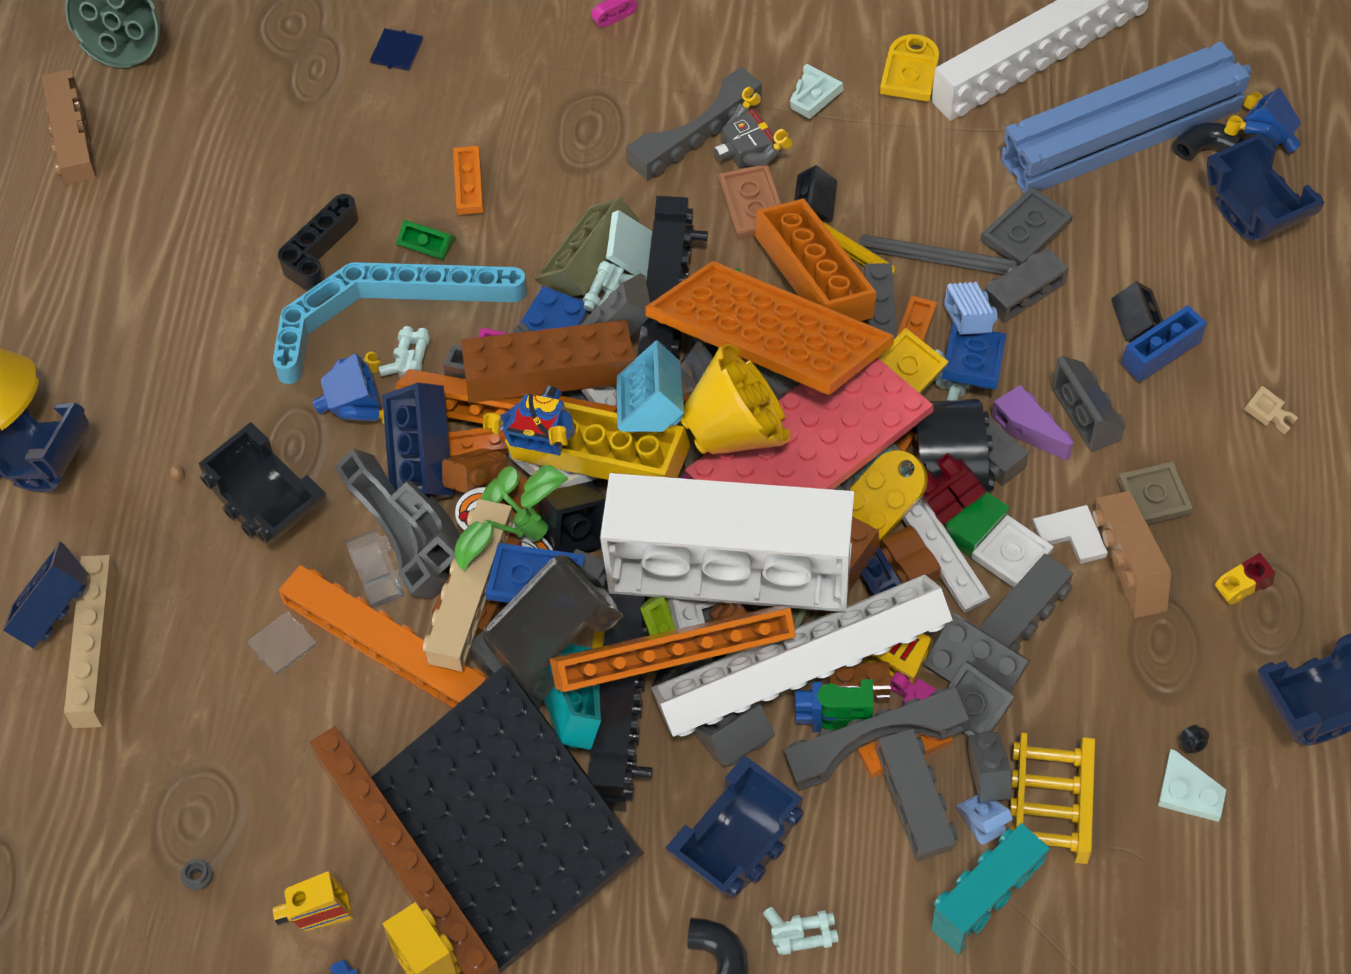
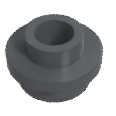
M191 860L184 865L181 871V881L190 890L203 889L212 879V870L209 864L203 860ZM195 873H202V876L196 880L192 879V876Z

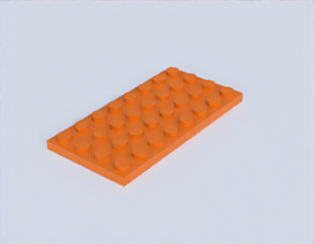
M711 261L646 306V316L657 320L659 323L671 326L682 333H687L719 348L724 344H731L741 351L738 356L828 395L894 344V335L715 261Z

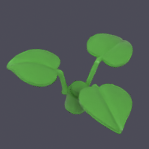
M551 465L539 468L527 480L524 486L525 492L521 495V505L524 508H528L526 510L521 509L508 495L519 483L518 471L511 466L503 468L497 478H494L486 486L481 500L500 503L504 498L517 512L513 519L516 528L491 520H485L483 524L478 521L472 523L460 535L455 546V559L458 566L463 571L466 570L471 560L491 540L494 531L493 527L514 533L519 538L524 534L532 542L539 541L546 534L548 524L541 519V516L535 511L533 506L569 480L568 477Z

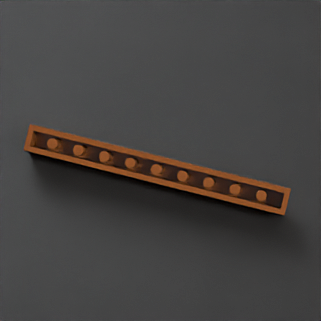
M334 726L309 741L316 759L413 903L416 902L421 911L426 908L428 909L437 924L435 927L439 934H444L454 949L452 952L457 959L455 963L460 969V974H500L496 961L337 727Z

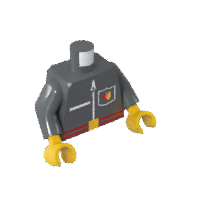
M746 87L743 90L742 98L745 100L744 103L738 105L723 127L722 144L713 148L714 155L719 162L731 157L738 168L766 166L773 159L778 158L781 148L789 149L792 146V140L788 137V132L780 129L774 135L755 108H749L751 105H758L761 101V97L757 92L750 98L754 93V89L751 87Z

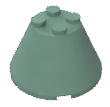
M160 0L65 1V16L69 30L74 31L76 37L81 42L79 46L95 60L111 67L129 68L147 60L155 51L160 38Z

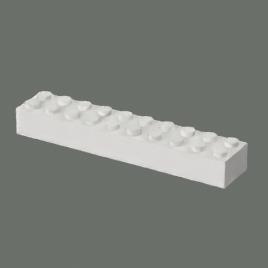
M1056 0L936 67L932 103L950 121L959 116H964L974 107L985 104L990 98L999 93L1006 92L1010 87L1019 82H1024L1034 73L1045 70L1057 60L1066 58L1068 54L1077 49L1084 48L1089 42L1103 37L1110 30L1121 27L1135 16L1142 15L1148 8L1149 0Z
M922 575L847 606L846 612L835 611L794 628L795 638L738 651L651 687L662 718L672 736H686L694 732L695 727L705 723L708 725L715 724L721 721L724 715L731 712H744L751 707V704L760 700H773L784 690L789 688L791 690L799 689L805 686L808 680L816 677H828L835 672V669L844 665L847 667L857 665L863 660L862 658L868 655L883 654L890 650V646L900 642L903 644L912 642L918 638L917 635L926 631L935 632L945 627V623L953 620L941 587L926 575Z

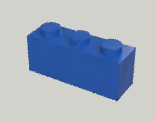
M1187 305L1126 345L1122 365L1139 382L1143 381L1202 341L1207 322Z

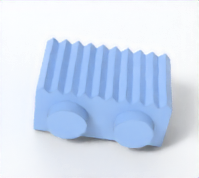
M976 281L974 283L969 282L968 284L966 282L963 284L955 282L953 285L951 283L947 285L944 307H946L949 316H951L954 325H956L959 335L991 333L993 324L997 321V310L989 304L987 292L982 291Z

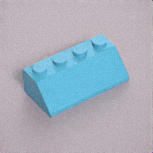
M658 340L617 375V428L621 432H663L670 425H676L683 417L681 362Z

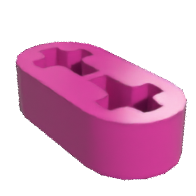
M606 0L596 5L592 10L591 16L599 27H607L632 15L636 11L638 3L636 0Z

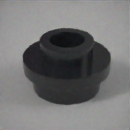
M1198 725L1189 726L1182 732L1179 738L1182 743V749L1186 753L1202 751L1208 744L1209 732Z

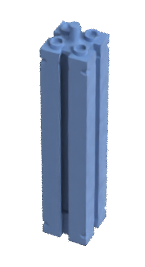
M1222 41L1213 44L1211 48H1203L1022 120L1019 124L1007 126L1004 135V142L1007 146L1002 149L1001 162L1011 175H1016V183L1024 194L1031 187L1037 191H1043L1179 136L1193 125L1213 122L1225 117L1228 113L1233 114L1240 111L1244 99V91L1247 88L1250 77L1249 74H1251V67L1248 64L1241 66L1239 62L1235 63L1233 52L1228 50Z

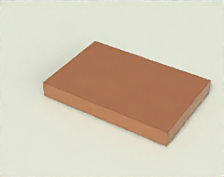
M754 166L718 174V182L737 240L754 236L756 210L781 204L769 166Z

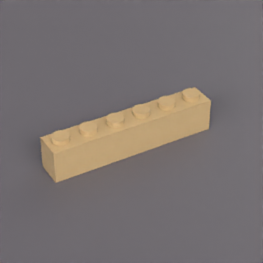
M478 499L475 509H471L468 514L467 525L470 526L476 521L483 524L485 520H491L512 527L514 523L512 506ZM493 527L494 531L491 540L471 560L465 571L458 566L456 559L453 558L450 566V581L448 584L445 583L441 591L442 603L440 609L436 608L433 613L432 632L430 635L427 634L423 642V652L426 653L428 664L463 672L487 602L486 590L498 543L506 544L510 532Z
M110 555L81 556L80 564L86 571L83 582L86 584V587L80 597L76 599L64 714L72 728H91L103 726L118 571Z

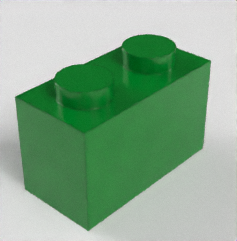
M988 492L967 508L963 505L964 510L945 524L946 531L958 549L971 559L972 553L1009 514L1010 507Z

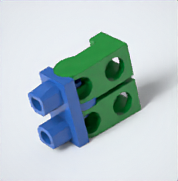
M861 679V687H840L832 683L821 687V682H812V690H796V724H812L813 733H821L822 728L824 730L834 729L836 731L846 727L853 720L863 719L864 721L873 717V679Z

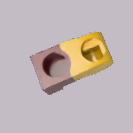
M1258 553L1221 576L1215 583V587L1227 603L1232 605L1261 588L1265 590L1272 586L1275 571L1262 554Z

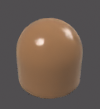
M176 465L170 469V476L173 481L180 482L185 478V472L181 466Z

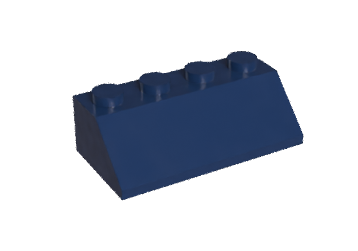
M417 382L382 395L388 476L394 489L397 491L410 479L428 498L432 496L435 500H440L453 496V489L444 487L442 484L443 459L450 458L444 385Z

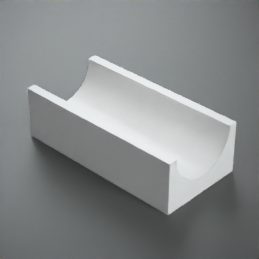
M609 473L600 536L609 593L846 612L852 550L851 528L854 491Z

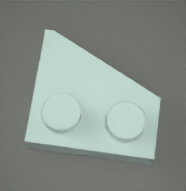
M806 64L803 67L804 74L802 79L798 80L796 91L791 97L790 106L792 110L810 119L844 89L841 81Z
M1171 749L1168 755L1158 806L1219 822L1226 789L1177 751Z

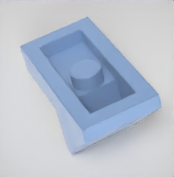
M978 794L956 805L959 814L981 845L1003 835L1006 831L1004 824L1013 820L1007 807L997 801L980 802Z

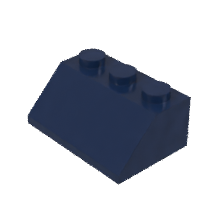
M62 542L57 544L13 602L3 631L33 649L40 640L42 642L47 640L53 630L51 625L56 619L61 621L70 608L67 604L72 598L78 599L86 587V584L83 583L86 571Z

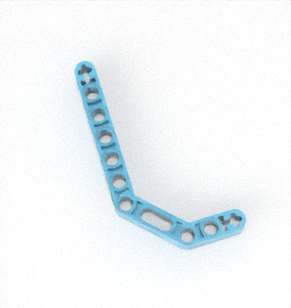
M349 263L282 310L273 355V364L278 379L284 384L297 382L302 375L308 334L359 298L519 302L527 295L525 273L516 267Z

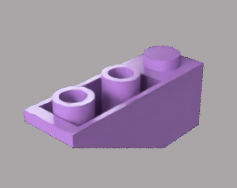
M1021 385L994 401L992 418L1011 437L1064 460L1071 457L1074 442L1069 433L1065 430L1062 431L1055 423L1052 415L1044 411L1037 404L1035 397L1030 392H1026Z

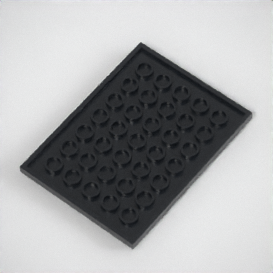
M505 665L371 777L496 961L500 974L644 854L643 850L566 745L561 743L555 730L511 670Z

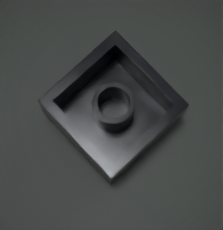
M592 481L555 489L540 501L539 515L548 524V530L543 538L551 545L554 551L574 553L576 549L583 552L602 547L600 536L606 495Z

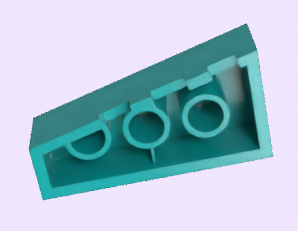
M539 637L530 666L557 735L562 744L573 748L591 750L601 723L599 684L566 692L556 689L550 658L593 648Z
M1022 823L1015 830L1009 828L1005 831L998 841L1000 844L993 851L987 849L978 859L977 863L979 865L972 872L969 870L963 872L956 881L957 886L950 893L944 891L934 903L936 907L931 930L958 955L967 947L965 941L973 931L978 935L986 927L985 924L992 915L990 912L993 909L1000 911L1012 897L1013 892L1011 889L1014 887L1020 890L1048 858L1050 848Z

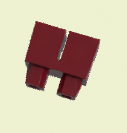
M946 453L937 461L938 466L943 471L937 477H934L928 469L926 470L927 487L922 496L943 525L964 510L962 504L967 508L987 493L983 482L962 459L957 460L950 453Z

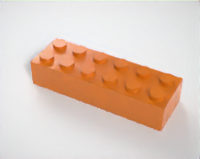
M805 199L756 210L754 236L798 296L858 321L874 318L876 291Z

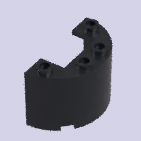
M979 399L929 401L933 404V412L910 429L914 431L917 458L923 463L926 470L928 469L934 477H937L943 472L938 466L937 461L946 453H950L957 460L962 459L983 482L987 492L993 491L994 480L993 475L989 474L988 452L993 451L992 435H987L986 428H989L988 411H983V405Z
M252 422L248 423L198 463L203 473L200 475L201 481L207 488L213 489L225 505L222 507L225 514L231 520L237 519L242 524L241 528L248 537L253 538L256 536L267 544L274 543L326 500V492L308 475L300 479L273 453L269 438Z

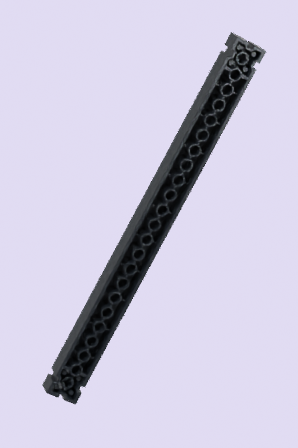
M656 196L655 218L653 221L646 280L650 303L689 277L688 263L691 262L692 255L691 241H708V231L694 230V225H692L694 211L693 208H689L688 197ZM649 317L641 325L637 357L658 340L680 361L679 349L682 348L681 331ZM609 593L603 646L650 636L640 607L651 597ZM644 673L599 684L601 723L591 748L588 777L613 811L626 812L627 801H633V778L652 779L653 775L652 767L637 766V755H635L636 746H639L640 728L638 727L639 718H642L643 701L641 699L642 691H645L646 674Z

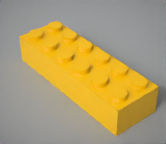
M566 402L563 403L566 410L572 415L576 432L574 436L567 440V445H563L560 456L510 446L507 439L505 440L513 460L541 466L551 465L556 469L609 480V473L678 478L690 448L685 427L670 425L663 432H621L617 428V413Z

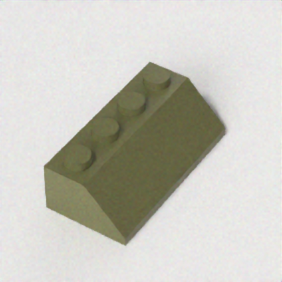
M621 197L590 205L535 277V280L548 288L571 297L584 296L591 288L600 263L602 261H610L606 258L612 213L619 210L637 222L640 219Z

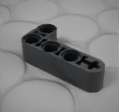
M340 194L334 197L278 251L283 275L306 291L311 290L325 280L319 259L358 222L359 217L355 200L351 195Z

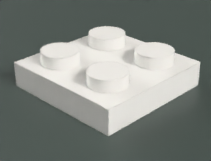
M1006 515L972 553V559L1014 588L1044 553L1048 556L1051 555L1054 546L1009 515Z

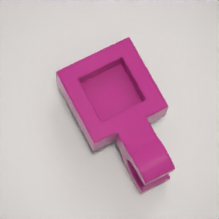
M896 672L890 680L891 691L905 698L902 706L911 699L919 698L922 700L930 697L933 692L937 691L936 688L919 678L913 685L906 676L899 672Z

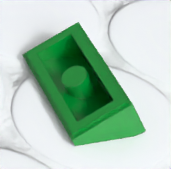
M404 219L396 245L444 260L456 237Z

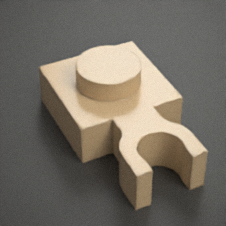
M1261 386L1244 408L1245 411L1265 426L1270 421L1274 422L1276 428L1283 434H1286L1291 428L1284 423V420L1293 425L1298 419L1293 413L1282 410L1281 407L1285 402L1264 386Z

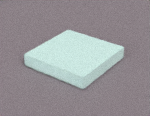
M619 210L613 212L606 258L635 276L640 273L645 275L647 280L652 231Z

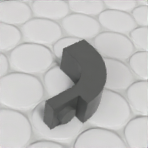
M408 479L387 501L416 530L422 541V549L418 555L439 575L455 558V546L460 535L442 506L432 496L428 498Z

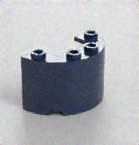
M1261 133L1207 157L1208 181L1210 186L1215 185L1218 197L1214 198L1220 212L1239 235L1251 241L1255 239L1263 240L1315 216L1324 205L1321 195L1316 193L1309 185L1304 186L1302 196L1300 197L1299 194L1295 193L1286 184L1285 179L1273 170L1272 166L1276 149Z
M73 402L56 404L54 409L63 417L61 421L40 423L30 416L29 410L25 409L13 423L4 430L0 429V479L3 476L6 479L13 480L14 486L35 492H49L57 488L89 432L90 426L84 414L85 409Z
M1351 634L1341 637L1336 642L1337 645L1332 654L1320 660L1318 658L1310 659L1303 666L1295 669L1289 667L1287 661L1278 664L1270 662L1259 668L1258 681L1295 743L1299 744L1302 741L1304 746L1315 745L1351 732Z
M745 755L725 777L726 790L694 828L691 829L685 824L666 846V850L722 894L726 897L733 896L734 898L751 882L756 884L762 879L766 872L765 866L771 859L777 860L786 847L783 844L792 827L804 815V811L801 809L803 798Z

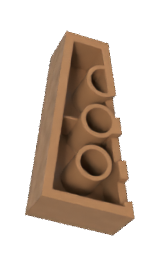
M72 69L41 75L46 99L45 108L50 119L48 127L50 135L54 140L51 141V147L54 156H57V160H54L57 176L62 175L65 185L95 179L96 174L84 101Z
M1126 491L1098 497L1096 510L1093 511V520L1096 527L1100 528L1104 544L1110 554L1133 617L1138 618L1167 611L1171 570L1131 492Z

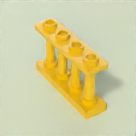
M1021 732L1019 742L1013 743L1012 760H1017L1018 762L1017 770H1012L1011 788H1016V798L1010 799L1009 810L1011 816L1015 817L1014 826H1009V828L1015 830L1021 823L1023 824L1024 815L1071 819V823H1076V833H1071V835L1033 833L1047 846L1070 848V851L1075 852V863L1088 864L1092 847L1095 739L1082 738L1080 748L1070 751L1027 746L1028 733ZM1026 758L1073 763V766L1078 767V776L1070 779L1026 774ZM1025 786L1072 791V794L1077 795V804L1068 807L1024 802Z

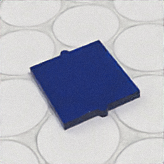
M384 28L370 58V63L386 66L388 69L396 68L409 71L422 44L423 36L406 33L405 30L396 31Z

